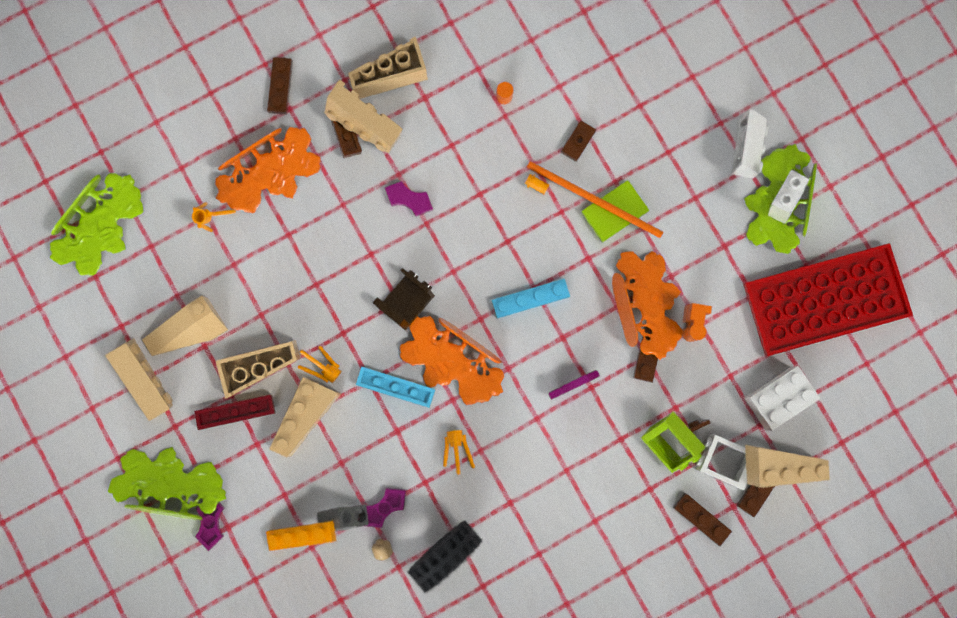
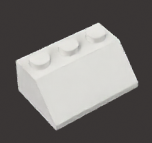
M751 109L739 121L731 175L754 178L761 173L763 168L761 155L764 154L766 148L763 142L764 137L768 133V126H766L767 119Z

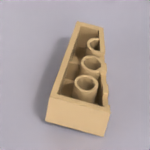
M416 36L411 38L410 42L395 47V50L390 53L380 55L379 59L373 62L369 61L348 73L352 88L359 94V99L428 80Z
M339 79L327 96L324 113L332 121L341 123L348 131L357 133L362 140L373 143L378 150L389 154L403 129L385 114L379 115L371 103L362 102L358 98L359 94L354 90L350 92L344 88L345 83Z
M134 338L105 355L149 421L173 406L171 396L163 389L160 379L155 375Z
M296 340L217 360L216 365L225 399L301 359Z
M303 377L269 450L285 457H291L312 429L319 423L324 414L331 408L336 399L339 398L341 393Z
M745 445L747 484L762 488L830 480L829 460Z

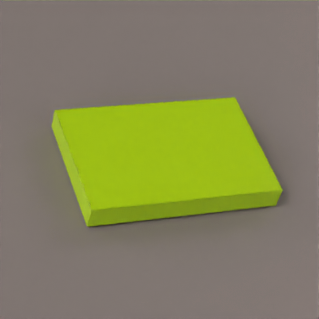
M629 180L601 198L637 218L650 211ZM594 203L581 211L602 243L631 224Z

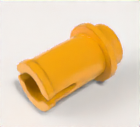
M529 174L524 183L528 185L527 188L530 186L543 195L550 185L535 177V174Z

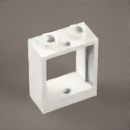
M791 170L775 197L768 216L786 224L801 198L809 178Z
M711 434L704 441L705 449L702 457L696 462V470L735 488L744 490L747 484L745 448L720 436ZM718 442L744 454L734 480L707 469Z

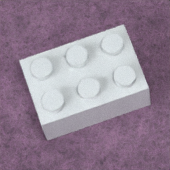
M793 366L744 399L764 429L773 431L821 398L800 367Z

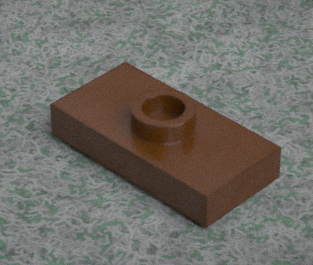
M580 120L561 153L577 162L595 134L596 129Z

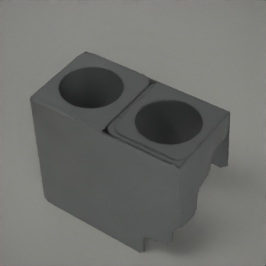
M366 505L319 511L317 512L318 523L334 521L335 531L363 527L368 525ZM362 509V513L359 514V520H357L356 511ZM344 510H348L351 514V522L349 524H344L341 520V513Z

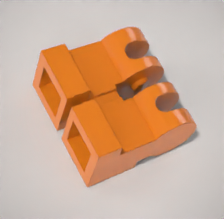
M696 303L684 306L682 322H686L682 335L684 340L693 342L705 338L707 334L706 327L704 326L705 317L711 314L712 306Z

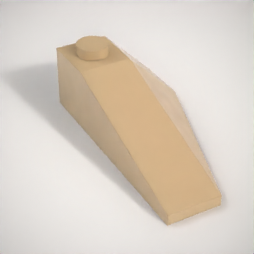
M200 296L142 339L150 354L155 356L179 348L211 341L228 329L210 300Z

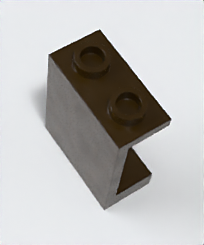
M402 268L400 271L403 273L404 278L384 301L377 297L373 304L406 331L435 295L431 291L432 287L427 282L423 281L421 283L417 280L419 277L412 270L407 272Z

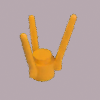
M204 202L198 207H193L192 219L198 228L213 232L212 228L205 225L211 221L212 216L236 213V210L210 212L208 209H203L208 205L207 202Z
M319 346L318 349L330 362L326 366L305 351L300 350L303 356L322 369V374L298 365V369L316 376L326 383L329 381L334 383L342 371L338 369L340 366L334 362L322 346Z
M462 430L448 431L447 437H444L443 467L447 466L450 444V447H454L456 473L460 475L458 446H462L463 443L471 468L474 469L475 465L466 441V435L462 434Z

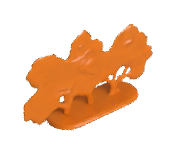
M290 127L285 134V139L275 141L274 138L282 131V128L276 129L223 163L218 168L219 171L232 165L235 166V169L231 176L220 175L216 178L215 185L219 191L216 199L220 203H227L231 209L243 210L247 213H255L261 203V191L263 189H268L272 195L283 194L284 197L293 199L297 190L294 180L295 176L309 177L320 170V156L307 152L311 142V137L305 128ZM270 142L272 151L259 154L256 149ZM282 145L284 150H281L278 146ZM253 153L257 159L256 165L252 168L242 167L240 160ZM244 170L249 171V174H245ZM239 171L243 175L241 183L237 182V175L240 174ZM232 177L234 178V183L230 182Z
M633 251L622 252L616 266L620 272L625 274L626 281L624 282L623 277L619 273H614L612 288L626 341L631 347L636 346L638 332L641 333L643 336V340L640 343L641 352L646 355L653 354L661 360L666 357L667 352L674 351L677 341L681 339L684 333L676 321L665 316V310L672 309L674 299L678 298L681 291L673 283H664L661 280L666 268L664 257L660 254L657 255L655 252L650 251L644 257V260H641ZM631 279H634L635 282H634V283H630V280H631ZM627 289L634 293L632 303H630ZM632 308H638L641 311L642 318L638 324L635 322ZM641 327L650 328L652 330V334L644 332L645 329H641Z
M417 316L409 326L414 340L400 345V357L412 366L425 365L426 369L423 379L427 387H435L437 384L442 386L449 385L452 380H457L459 383V395L466 405L488 402L492 396H499L500 393H503L501 382L504 379V372L500 368H488L485 362L487 357L497 364L502 363L495 354L443 318H439V322L446 330L438 331L431 316H424L422 318ZM450 332L463 340L461 345L448 342ZM438 335L442 336L439 340H436ZM467 344L480 352L477 359L470 360L463 355V350ZM479 363H481L480 367H483L482 375L477 373Z

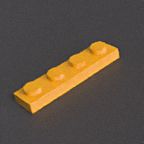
M334 521L266 531L269 551L337 541Z

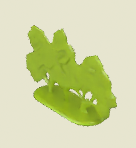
M796 144L788 145L785 149L777 148L770 155L761 159V162H763L762 173L771 181V184L768 187L761 186L754 195L750 194L744 198L748 209L757 212L759 215L749 224L746 234L747 238L755 246L771 240L776 252L790 254L791 249L796 248L800 244V239L795 233L796 226L803 224L802 236L805 237L817 170V163H815L807 183L809 186L807 199H799L787 221L793 222L791 226H788L787 222L784 224L768 216L771 205L790 171L795 170L805 176L802 169L810 163L811 157L807 152L799 151ZM799 204H806L804 219L794 215V211Z
M109 173L105 178L106 188L100 191H95L101 180L100 174L96 175L85 186L51 231V235H57L65 229L66 236L63 239L53 240L50 243V251L52 252L50 259L59 265L75 261L79 275L93 276L102 265L101 251L115 254L126 250L125 243L121 240L123 229L117 225V221L121 218L131 219L143 213L140 189L134 186L135 180L130 174L121 177L116 173ZM112 187L113 191H108L107 189ZM104 193L112 194V198L103 199L100 195L104 196ZM89 196L96 199V208L92 212H85L81 209V206ZM99 200L103 201L102 206L99 205ZM77 212L81 214L77 227L68 225ZM71 233L75 235L74 239L70 237Z
M173 447L159 452L157 459L153 462L147 457L145 452L135 449L129 450L120 459L125 473L112 478L108 492L113 494V498L117 502H123L130 497H135L139 502L138 505L126 504L124 508L193 520H202V517L189 514L188 509L198 505L202 512L211 514L216 510L218 502L226 499V491L222 489L223 480L216 473V468L211 462L197 465L191 472L186 474L182 471L184 464L180 459L176 458V452ZM139 489L142 490L141 496L138 495V490H139ZM197 494V499L194 502L190 501L188 504L189 497ZM182 495L186 496L185 501L182 500ZM149 496H152L160 501L159 509L143 506L144 502ZM170 497L178 498L183 504L179 512L165 510L166 500ZM200 499H203V502L201 504L198 503Z

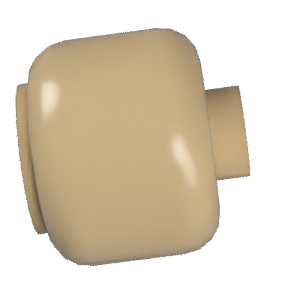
M378 539L376 544L372 546L373 555L377 560H386L393 553L388 540Z

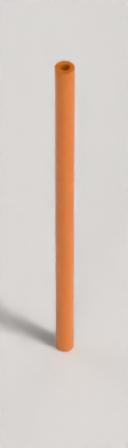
M531 161L529 162L528 169L658 238H661L664 232L545 168Z

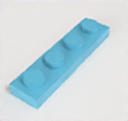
M564 278L493 299L492 304L496 317L499 319L569 298L570 294Z
M362 366L356 382L357 386L428 408L431 406L435 389Z

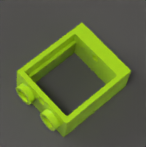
M674 411L652 425L641 437L671 473L678 469L680 471L684 470L691 461L693 463L697 462L702 457L700 453L705 448ZM669 429L689 452L680 457L660 434Z

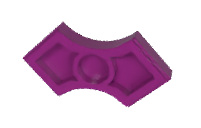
M402 181L385 187L391 206H405L412 210L416 217L433 210L427 192H413L406 188Z
M594 370L548 393L550 399L552 400L600 377L598 370Z
M386 488L384 497L378 503L366 506L368 516L367 527L382 528L389 514L404 510L406 490Z
M218 502L216 510L211 514H205L200 510L199 506L196 508L202 520L195 538L208 551L224 537L219 527V519L225 507L220 502Z

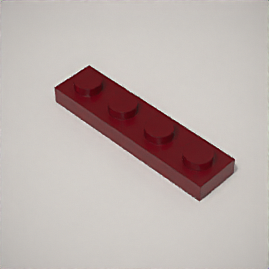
M270 394L194 411L197 429L203 430L276 414L273 396Z

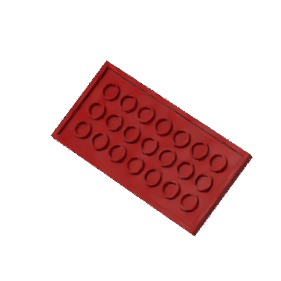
M890 243L743 284L765 357L914 316Z

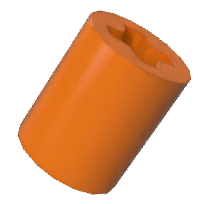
M501 82L497 86L496 98L499 103L505 105L512 101L514 91L512 84Z

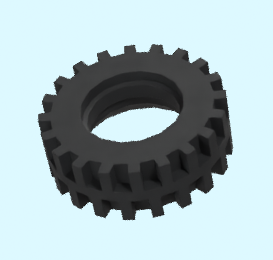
M464 520L429 548L407 572L422 591L427 593L465 562L475 552L474 550L480 546L482 539Z

